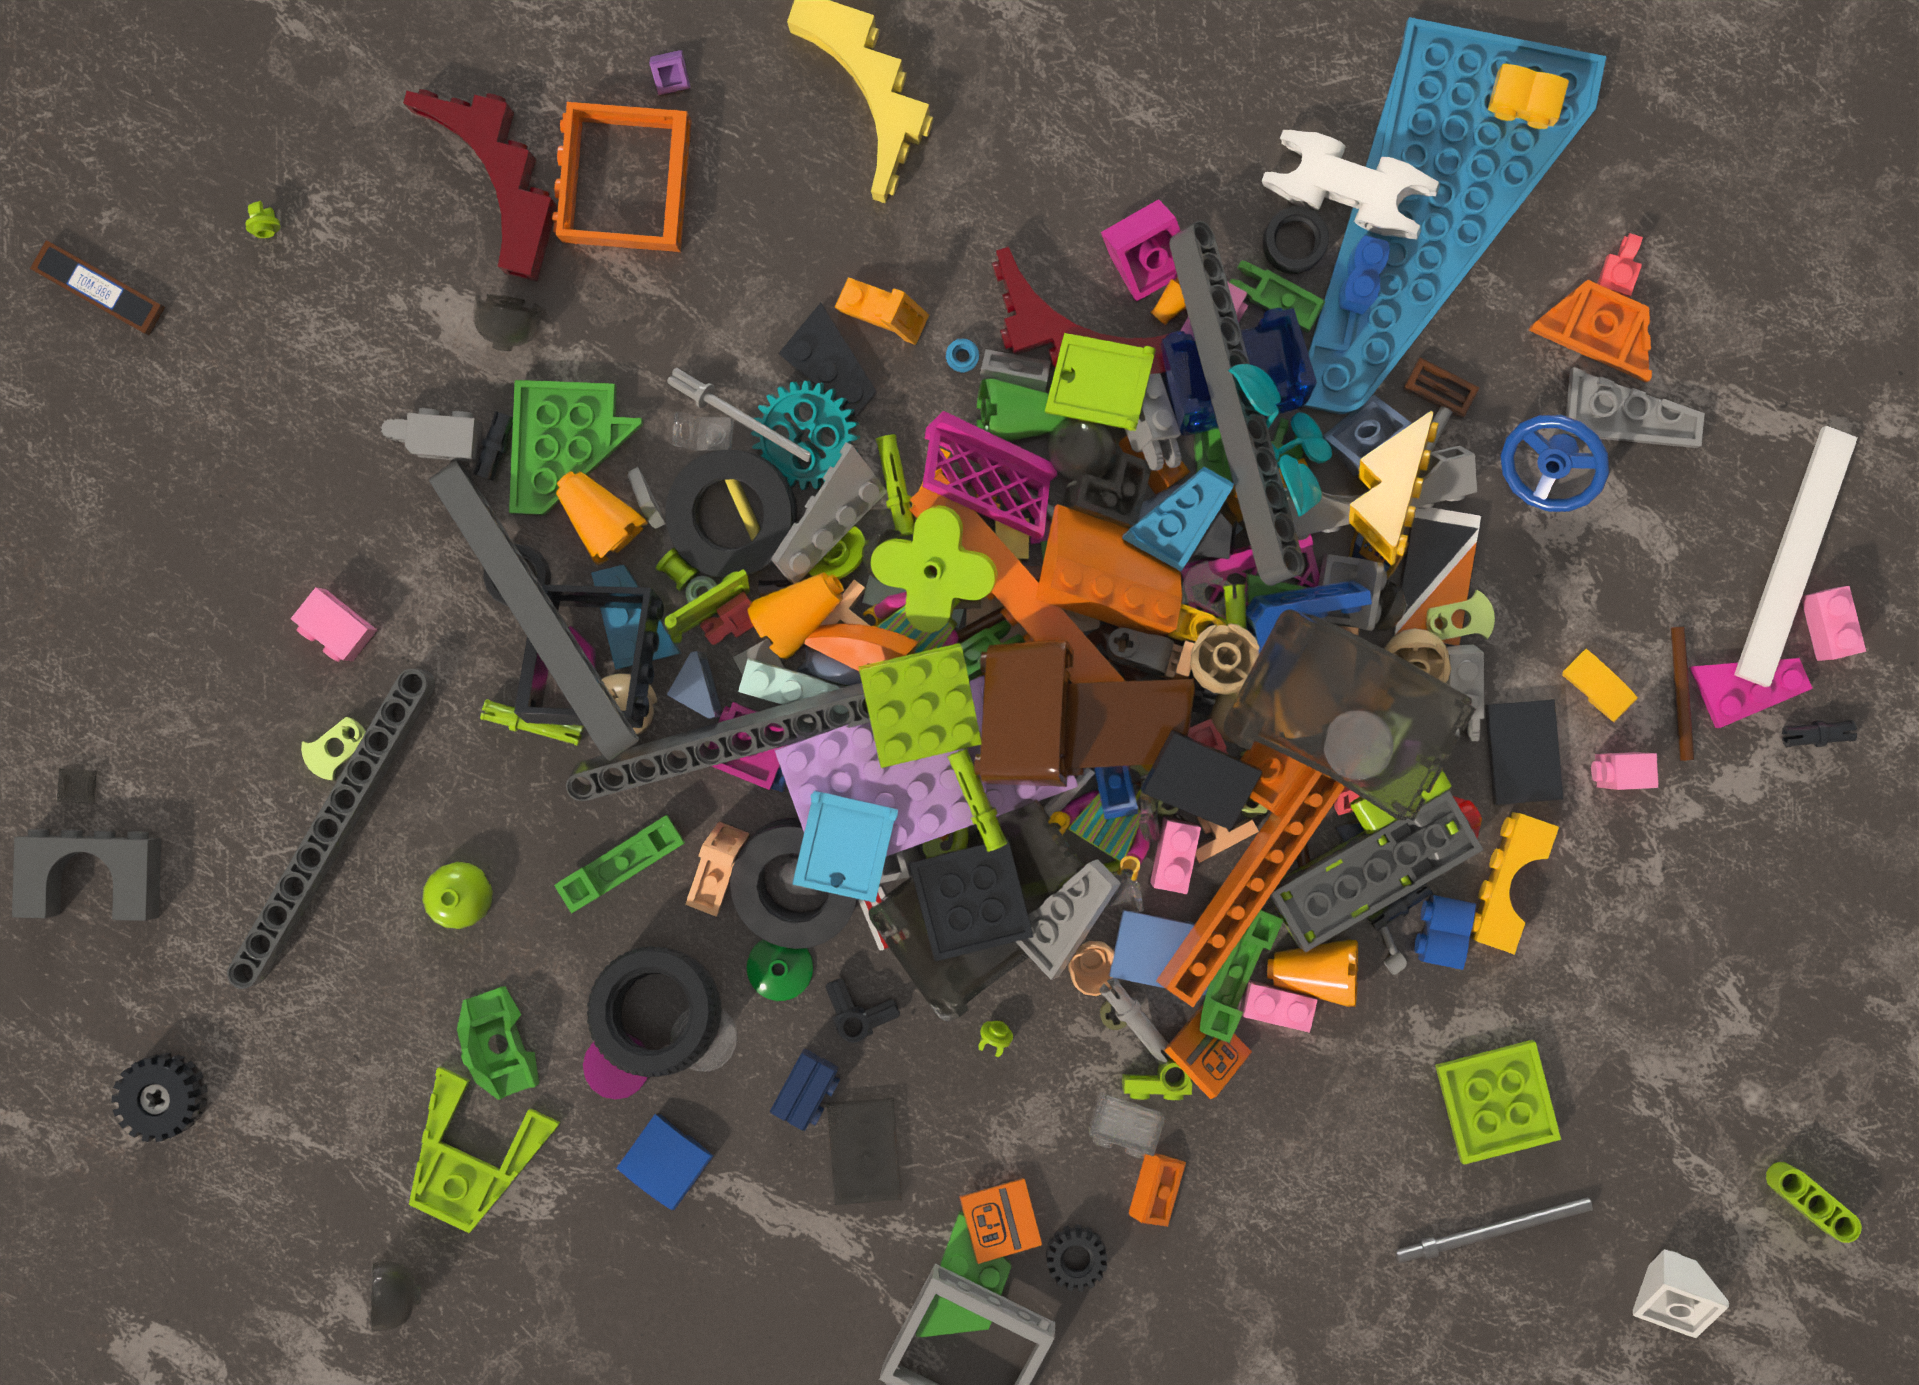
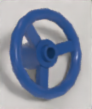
M1538 415L1521 422L1506 437L1500 455L1502 474L1512 492L1528 505L1548 512H1570L1588 505L1603 491L1610 473L1608 452L1599 436L1581 421L1563 415ZM1559 428L1571 432L1587 444L1591 453H1579L1576 440L1568 434L1554 435L1547 441L1537 430ZM1522 440L1539 454L1537 464L1542 476L1535 492L1522 482L1515 469L1514 455L1518 444ZM1571 468L1595 469L1591 484L1582 493L1567 499H1551L1547 497L1555 479L1568 475Z

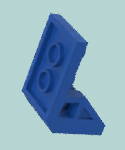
M1352 580L1255 596L1246 607L1247 630L1257 640L1260 648L1258 651L1261 666L1253 680L1264 691L1278 689L1307 643L1304 615H1307L1308 619H1319L1327 617L1329 611L1341 610V613L1359 612L1362 610V606L1372 604L1370 590Z

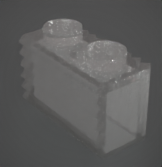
M1100 1092L1088 1128V1134L1094 1137L1093 1142L1099 1146L1112 1148L1113 1144L1125 1147V1153L1144 1159L1145 1154L1154 1156L1166 1118L1161 1111Z

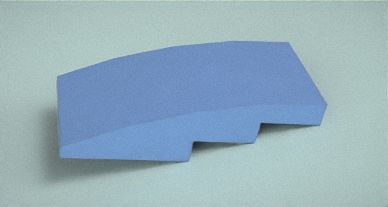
M1123 909L1109 976L1164 988L1156 980L1196 923ZM1208 987L1206 988V990L1204 991V993H1203L1202 995H1205V996H1206Z

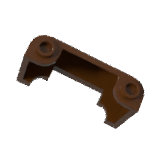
M1050 640L989 645L987 652L981 653L980 668L981 672H985L981 754H976L974 770L976 775L981 776V781L984 784L1067 787L1068 769H1064V758L1060 757H1066L1067 752L1064 746L1068 681H1070V673L1066 668L1073 667L1074 650L1068 641Z
M1194 679L1068 684L1064 746L1067 752L1066 757H1060L1064 758V769H1068V776L1084 775V768L1154 764L1171 730L1188 737L1195 697Z

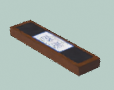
M47 240L30 267L36 273L147 335H150L165 309V306Z

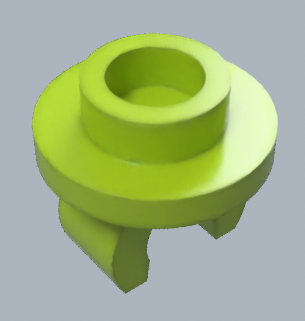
M261 201L248 205L250 218L245 222L249 233L254 234L257 238H270L280 230V221L275 218L273 208L263 209Z
M987 1021L981 1027V1039L978 1048L983 1051L985 1045L989 1043L997 1047L995 1056L1000 1057L1003 1054L1004 1048L1011 1044L1013 1033L1001 1021Z

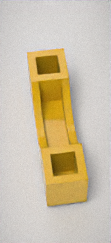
M1512 812L1511 817H1507L1504 820L1500 832L1503 840L1500 848H1496L1491 856L1489 866L1492 868L1490 877L1488 881L1484 880L1480 887L1478 898L1481 902L1478 911L1475 912L1469 938L1515 955L1525 922L1516 914L1511 905L1509 896L1511 881L1516 872L1525 864L1534 860L1549 858L1559 829L1558 826Z

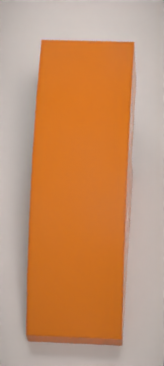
M837 623L820 625L806 638L804 644L859 671L858 666L914 654L919 642L902 634L879 627Z

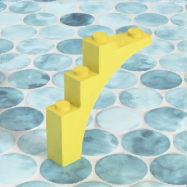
M794 0L787 21L790 33L813 42L833 56L854 78L867 99L875 120L878 136L877 168L871 193L873 200L886 203L888 194L894 196L900 176L895 175L899 163L905 164L908 157L910 144H907L906 141L919 145L922 135L928 137L933 117L929 116V104L895 93H901L906 73L902 72L901 59L868 49L875 47L879 35V29L875 28L874 15L830 0Z

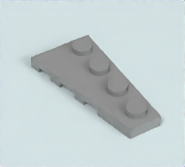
M1575 367L1570 369L1566 417L1581 421L1594 431L1600 439L1690 448L1702 447L1705 413L1666 399L1661 400L1649 396L1646 392L1615 384L1614 381L1603 377H1595ZM1564 430V434L1577 437L1575 434Z
M849 443L844 444L840 450L842 456L834 468L830 467L823 477L826 481L815 497L811 496L805 505V508H807L799 523L792 525L771 558L788 581L793 584L798 583L887 493V490L853 445Z
M1098 859L1089 862L1063 885V888L1057 893L1052 894L1044 901L1043 905L1029 914L1034 937L1016 941V943L1050 980L1060 977L1121 883Z

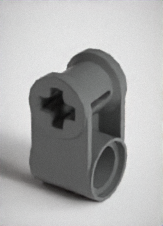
M1121 627L1111 633L1106 644V653L1109 659L1115 663L1133 667L1148 674L1165 676L1174 641L1160 635L1146 634ZM1120 639L1125 640L1126 647H1128L1124 652L1118 651L1119 647L1117 644Z

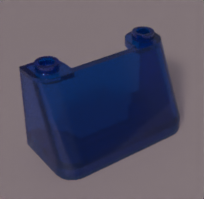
M1282 308L1270 309L1263 314V318L1258 322L1257 327L1241 330L1250 365L1266 372L1278 389L1281 401L1276 406L1279 409L1278 414L1304 406L1309 401L1317 380L1294 308L1286 310ZM1184 331L1170 333L1162 339L1161 351L1173 412L1180 433L1187 436L1218 429L1217 419L1193 335L1185 334Z

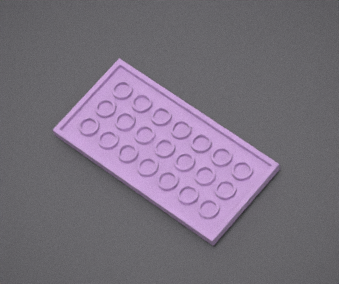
M985 675L969 681L981 739ZM870 722L851 728L845 725L775 750L803 831H805L811 806L810 796L813 790L898 809V817L893 824L886 856L974 825L970 818L973 816L958 783L953 767L947 756L959 750L881 768ZM981 745L968 747L973 765L976 754H981ZM1074 775L1067 777V787L984 784L982 782L991 806L995 807L998 812L996 816L1078 787Z

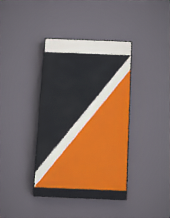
M1436 507L1427 509L1416 508L1413 524L1409 529L1407 541L1409 544L1407 546V555L1404 559L1392 631L1393 637L1408 629L1417 628L1428 631L1426 614L1429 608L1468 600L1482 515ZM1458 609L1452 614V624L1456 628L1463 629L1466 614L1464 610ZM1436 618L1434 622L1435 627L1440 630L1443 622L1440 618ZM1462 636L1442 641L1446 646L1460 645Z

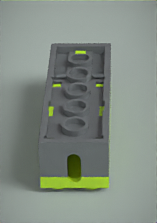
M1447 790L1384 828L1371 834H1366L1363 831L1284 876L1269 898L1280 917L1284 919L1283 922L1296 945L1304 952H1307L1483 851L1478 841L1482 817L1470 800L1452 796L1451 792Z

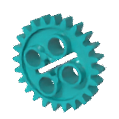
M804 381L800 390L797 382H790V392L785 387L780 386L777 388L779 398L773 394L766 396L771 405H759L758 408L764 416L754 419L775 432L780 425L785 426L789 431V440L811 453V465L808 468L802 467L796 455L756 431H752L751 435L760 437V442L754 444L752 448L762 449L763 454L760 456L770 461L788 478L787 481L791 488L799 481L801 490H806L809 486V481H811L814 489L821 488V478L823 479L830 467H835L842 456L840 450L844 444H851V441L860 439V436L851 433V429L857 427L859 422H849L848 417L853 414L854 409L843 410L842 406L847 399L843 397L835 401L836 389H830L824 394L823 383H817L814 390H812L811 382ZM804 402H807L813 408V416L809 421L802 419L799 413L800 406ZM787 412L799 428L786 419L785 414ZM826 427L831 428L836 435L835 442L831 446L826 445L822 440V432ZM809 429L811 431L808 438L826 453L825 458L820 456L818 450L810 441H801L800 438L803 436L801 430Z

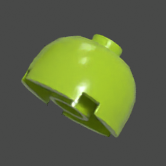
M454 862L441 866L430 875L423 888L422 901L426 913L435 923L445 928L462 929L472 926L486 916L492 904L493 890L491 884L489 885L484 872L470 863Z

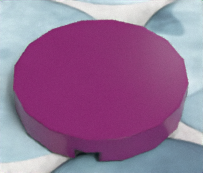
M627 1034L637 1045L646 1048L641 1040ZM594 1041L586 1051L583 1062L584 1076L591 1089L602 1097L614 1100L628 1098L639 1091L648 1077L632 1075L618 1069L617 1066H613L610 1061L604 1058L603 1054H600Z

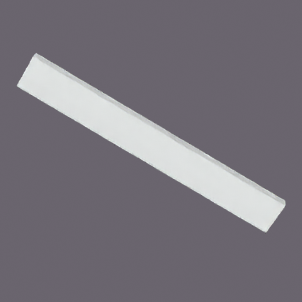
M1829 426L1821 428L1738 662L1735 676L1764 687L1771 686L1858 437Z

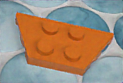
M1590 280L1581 284L1529 328V331L1645 383L1652 378V370H1649L1648 351L1651 350V339L1648 333V325L1650 323L1649 307Z

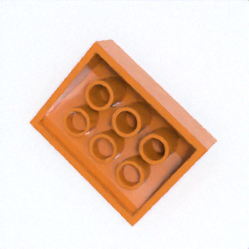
M1057 504L1053 513L1036 600L1118 627L1165 637L1177 629L1182 602L1181 571L1122 539L1123 534L1129 530L1128 528Z

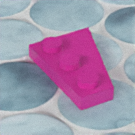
M1800 658L1780 659L1769 687H1764L1735 676L1738 663L1689 667L1715 728L1724 727L1813 689Z

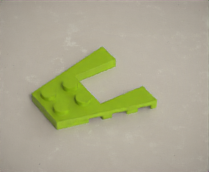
M440 1066L435 1074L436 1080L430 1098L426 1129L423 1132L421 1142L423 1144L416 1166L409 1205L470 1233L556 1130L560 1122L536 1110L528 1109L499 1169L442 1142L470 1080Z

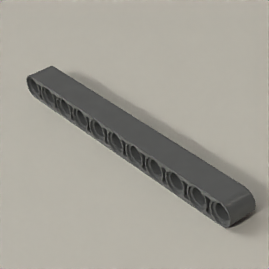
M1196 221L1170 238V250L1257 571L1264 583L1273 586L1300 575L1304 570V559L1265 417L1252 406L1236 377L1228 371L1235 365H1250L1215 235L1207 223Z
M457 459L429 478L431 485L592 740L606 759L612 761L639 741L636 732L469 472Z
M407 669L396 679L232 960L227 971V978L234 987L246 989L263 982L268 976L435 688V679L430 672L423 669ZM415 675H418L422 680V688L417 693L413 692L410 687V681ZM397 704H401L405 709V717L400 722L393 715V710ZM382 732L387 735L389 742L385 750H381L376 741L378 735ZM364 761L370 764L372 770L368 779L362 777L360 773V766ZM347 790L351 791L355 797V802L351 808L347 807L343 801L344 793ZM330 819L334 820L338 826L335 836H331L327 832L326 825ZM313 848L317 849L321 855L318 865H315L310 860V852ZM296 877L300 878L304 884L301 894L297 893L293 888V881ZM279 906L283 907L287 912L285 922H281L276 916ZM262 935L266 936L270 941L268 951L263 950L260 946V937ZM245 964L249 965L253 970L251 980L247 979L243 974Z
M862 683L633 746L612 761L606 759L604 755L583 760L575 765L567 780V793L574 800L588 801L790 745L845 725L851 728L869 723L870 719ZM843 705L849 711L845 714L835 712L832 707ZM810 714L815 717L816 721L807 723L800 716ZM777 723L784 730L779 732L772 731L768 724ZM736 733H747L751 739L741 740L736 736ZM712 741L719 748L709 749L705 746L704 742ZM680 750L684 752L687 757L678 758L672 753V751ZM648 759L652 761L655 766L647 767L643 765L640 760ZM609 768H616L623 775L616 776L610 772ZM577 777H585L591 784H583Z

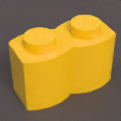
M1502 64L1497 72L1488 110L1495 113V117L1501 120L1513 121L1515 118H1521L1528 121L1527 124L1530 127L1547 129L1548 126H1554L1559 120L1569 80L1549 73L1535 72L1522 66Z

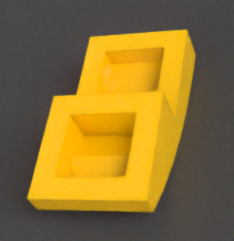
M1587 649L1563 671V677L1588 697V701L1613 722L1638 699L1617 675Z

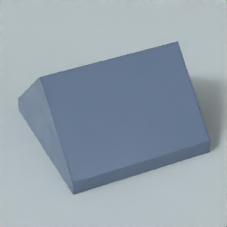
M1373 395L1363 406L1351 412L1325 433L1323 439L1329 443L1333 452L1350 473L1356 476L1359 474L1361 458L1412 423L1376 395Z
M700 651L691 652L667 695L709 719L720 718L722 709L707 655Z

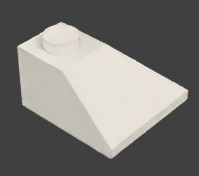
M1664 1249L1647 1268L1633 1308V1316L1697 1338L1729 1308V1301L1696 1260Z

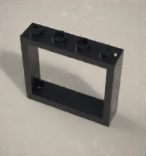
M541 585L557 611H559V606L641 609L626 711L622 712L632 728H643L644 717H647L649 713L648 688L649 684H652L654 680L653 655L659 647L658 622L663 618L664 604L661 598L652 588ZM527 637L514 713L526 723L584 726L573 709L542 707L549 670Z

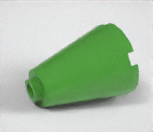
M993 378L981 381L977 398V409H981V420L977 419V427L1008 442L1061 431L1065 424H1069L1070 418L1045 413L1049 393Z

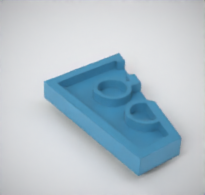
M1203 467L1124 533L1122 539L1182 571L1233 489L1234 483Z
M626 565L591 573L594 586L639 587ZM600 608L615 670L633 666L641 609ZM659 620L657 629L659 647L657 652H654L653 661L682 654L677 645L672 642L661 620Z

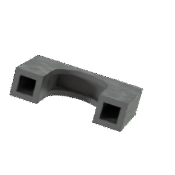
M28 829V835L14 837L12 917L49 918L60 915L61 878L64 868L74 856L81 852H86L100 858L111 872L113 879L112 920L147 921L159 918L161 838H149V832L142 831L127 832V837H116V831H94V836H83V830H61V836L49 835L50 829Z

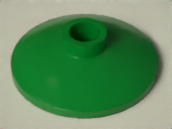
M762 939L753 947L747 960V975L752 987L763 997L774 1001H786L797 997L806 989L813 974V960L807 948H786ZM781 963L785 967L784 974H775L773 972V965Z

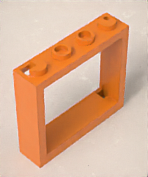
M567 102L566 113H563V119L560 120L561 133H564L563 146L559 145L557 152V162L561 166V178L556 179L554 188L555 198L559 199L558 212H553L552 220L554 221L553 232H556V236L562 243L681 252L692 122L687 111ZM582 122L672 129L663 237L573 230Z

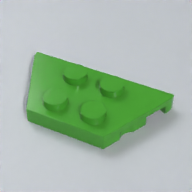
M959 1211L940 1266L1001 1296L1011 1269V1262L1004 1256L977 1264L964 1213ZM935 1294L916 1330V1336L928 1337L988 1330L992 1321Z

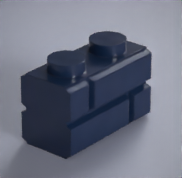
M803 1049L770 1113L802 1131L806 1130L809 1123L815 1126L825 1109L819 1104L825 1094L832 1096L840 1081V1078L835 1076L839 1067L815 1053Z

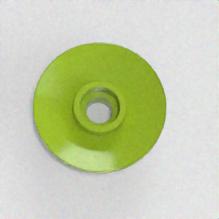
M853 526L808 573L813 577L824 572L829 576L833 574L838 579L852 573L860 565L866 552V540L862 532Z

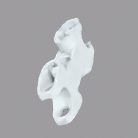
M1283 129L1280 136L1281 144L1302 156V162L1295 171L1289 174L1265 172L1262 179L1264 187L1277 193L1294 205L1307 207L1313 211H1319L1324 197L1359 209L1354 222L1366 230L1383 236L1418 239L1421 232L1420 225L1399 213L1398 206L1405 197L1412 194L1428 197L1436 196L1440 188L1438 181L1417 170L1409 163L1390 157H1381L1376 170L1341 159L1346 148L1342 142L1317 132Z

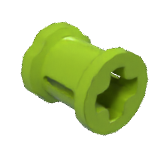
M675 547L667 552L655 567L658 572L663 571L677 584L676 588L679 591L686 588L688 583L700 572L688 564L679 555Z

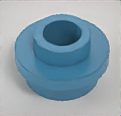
M957 339L948 346L946 360L954 371L968 372L977 365L979 351L972 341ZM959 351H966L969 354V358L961 362L957 360L956 355Z

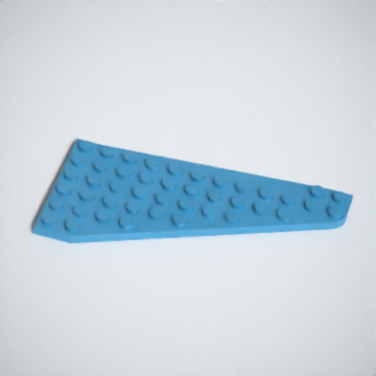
M1411 17L1408 18L1398 62L1365 167L1376 170L1381 157L1394 158L1409 163L1417 170L1439 182L1440 188L1436 196L1428 197L1412 194L1405 197L1398 206L1399 213L1420 225L1421 232L1418 239L1383 236L1366 230L1354 222L1359 209L1352 208L1324 301L1326 302L1321 309L1302 370L1296 406L1336 414H1347L1359 409L1369 400L1594 112L1597 106L1606 56ZM1502 64L1522 66L1535 72L1549 73L1569 80L1560 117L1554 126H1548L1547 129H1536L1530 127L1527 124L1528 121L1521 118L1505 121L1496 118L1495 113L1488 110L1497 72ZM1367 235L1388 241L1390 252L1388 262L1379 274L1380 291L1378 297L1362 315L1340 309L1338 297L1340 288L1348 277L1347 264L1349 256L1362 237Z

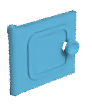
M813 790L810 796L811 806L792 884L875 903L893 824L898 817V809Z

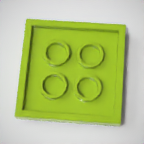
M960 643L858 666L881 768L981 745L966 663Z
M1529 1040L1435 1065L1459 1159L1463 1165L1561 1140L1535 1041Z

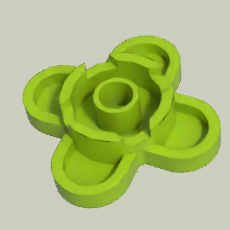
M943 505L932 506L919 515L914 526L913 541L897 538L889 539L880 544L874 550L871 557V569L874 576L884 585L902 588L907 591L905 605L907 619L913 627L927 633L942 629L950 621L954 611L955 598L966 600L982 599L994 589L998 579L997 568L991 558L980 552L965 550L961 545L963 536L962 521L953 509ZM929 565L936 567L937 575L931 572Z

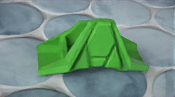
M505 986L463 1000L457 1027L462 1048L461 1058L463 1064L468 1067L475 1083L498 1100L527 1088L536 1087L539 1084L535 1052H526L516 1026V1021L521 1016V1013ZM496 1034L504 1036L508 1042L506 1051L500 1054L493 1052L489 1047L490 1038Z

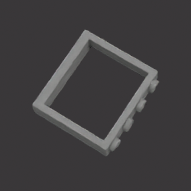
M934 1264L883 1362L879 1380L885 1382L886 1385H940L899 1365L935 1294L1035 1342L1036 1345L1015 1385H1030L1055 1338V1322L944 1267Z

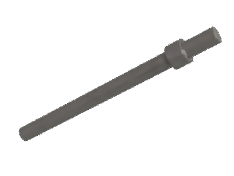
M1589 1197L1437 1239H1434L1433 1236L1420 1239L1419 1244L1395 1250V1255L1398 1263L1421 1257L1427 1260L1438 1257L1439 1252L1592 1211V1203Z

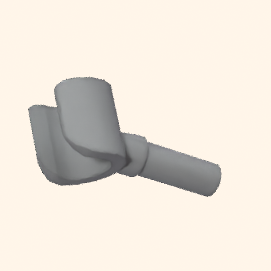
M1385 926L1380 931L1391 956L1383 960L1391 974L1396 975L1405 969L1407 961L1401 952L1398 951L1397 946H1395L1388 926Z

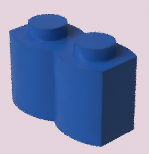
M1364 235L1354 247L1348 259V277L1343 282L1339 291L1338 303L1340 309L1363 315L1375 302L1380 291L1379 274L1385 268L1389 258L1390 248L1388 241Z
M1431 895L1429 901L1425 900L1421 909V920H1425L1423 933H1418L1414 947L1415 953L1419 954L1418 960L1463 970L1468 953L1469 936L1474 922L1476 904L1437 895Z

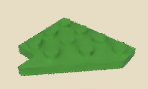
M515 380L510 514L545 516L560 502L556 494L560 488L557 482L564 475L573 471L574 474L583 472L589 476L643 426L644 420L642 418L616 417L617 386L615 384Z

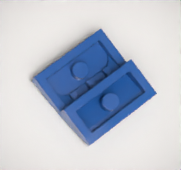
M655 1114L617 1166V1169L658 1202L671 1210H675L713 1155L693 1137L680 1132L664 1116Z

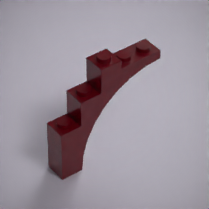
M419 89L418 93L406 90L403 104L412 113L433 120L457 134L475 151L484 164L495 187L501 212L502 244L498 267L505 274L537 282L553 225L552 215L553 212H556L558 205L549 197L550 193L530 187L528 192L536 158L527 150L528 146L523 143L508 140V144H506L514 116V111L506 103V99L491 93H487L486 97L474 94L471 106L467 101L458 98H451L450 102L438 99L439 96L423 89Z
M1009 246L996 250V261L991 263L997 282L1002 280L1004 282L1007 293L1002 294L1007 313L1014 312L1013 316L1004 318L1005 328L1000 330L1005 349L1012 348L1013 354L1019 355L1052 344L1053 348L1048 349L1052 365L1056 368L1064 333L1141 348L1151 346L1156 351L1150 374L1160 373L1161 377L1185 370L1189 365L1179 332L1150 338H1123L1100 334L1073 323L1054 311L1033 291L1019 271Z

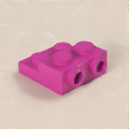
M733 702L730 708L725 706L719 722L758 711ZM777 723L768 724L772 731L779 732L784 730ZM736 733V736L741 740L751 739L747 733ZM710 741L708 746L709 749L719 748L718 745L712 741ZM778 748L712 767L771 790L780 768L775 750Z

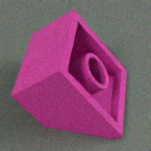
M1159 199L1101 232L1109 255L1136 302L1167 285L1171 279L1175 280L1177 277L1169 243L1170 238L1180 232L1176 217Z

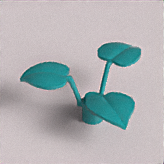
M1240 364L1231 367L1228 371L1236 377L1252 406L1260 414L1269 416L1266 420V425L1269 429L1279 413L1276 404L1281 401L1276 385L1266 372L1256 366ZM1296 413L1291 418V426L1298 437L1297 439L1279 449L1272 444L1276 461L1279 459V455L1302 444L1307 457L1316 463H1324L1332 456V449L1329 443L1323 439L1319 426L1305 413ZM1283 455L1280 457L1277 465L1281 469L1298 517H1300L1320 502L1322 491L1316 477L1305 464H1298L1296 458Z

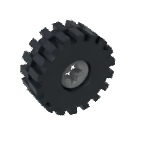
M162 1053L139 1060L131 1064L130 1068L125 1069L120 1074L123 1079L115 1082L113 1088L118 1089L119 1092L112 1095L111 1103L118 1102L119 1107L113 1109L115 1117L120 1114L122 1115L124 1120L118 1123L121 1128L124 1129L130 1126L132 1130L129 1132V1135L134 1138L143 1135L141 1141L149 1142L155 1139L156 1142H161L168 1138L171 1139L194 1125L193 1122L200 1119L203 1114L199 1109L205 1107L207 1099L201 1098V1095L208 1092L207 1085L200 1086L198 1081L204 1078L202 1072L193 1073L192 1069L196 1065L192 1061L183 1063L184 1056L178 1054L171 1057V1053ZM160 1090L162 1092L161 1098L165 1100V1103L162 1102L156 1106L154 1103L155 1098L151 1094Z

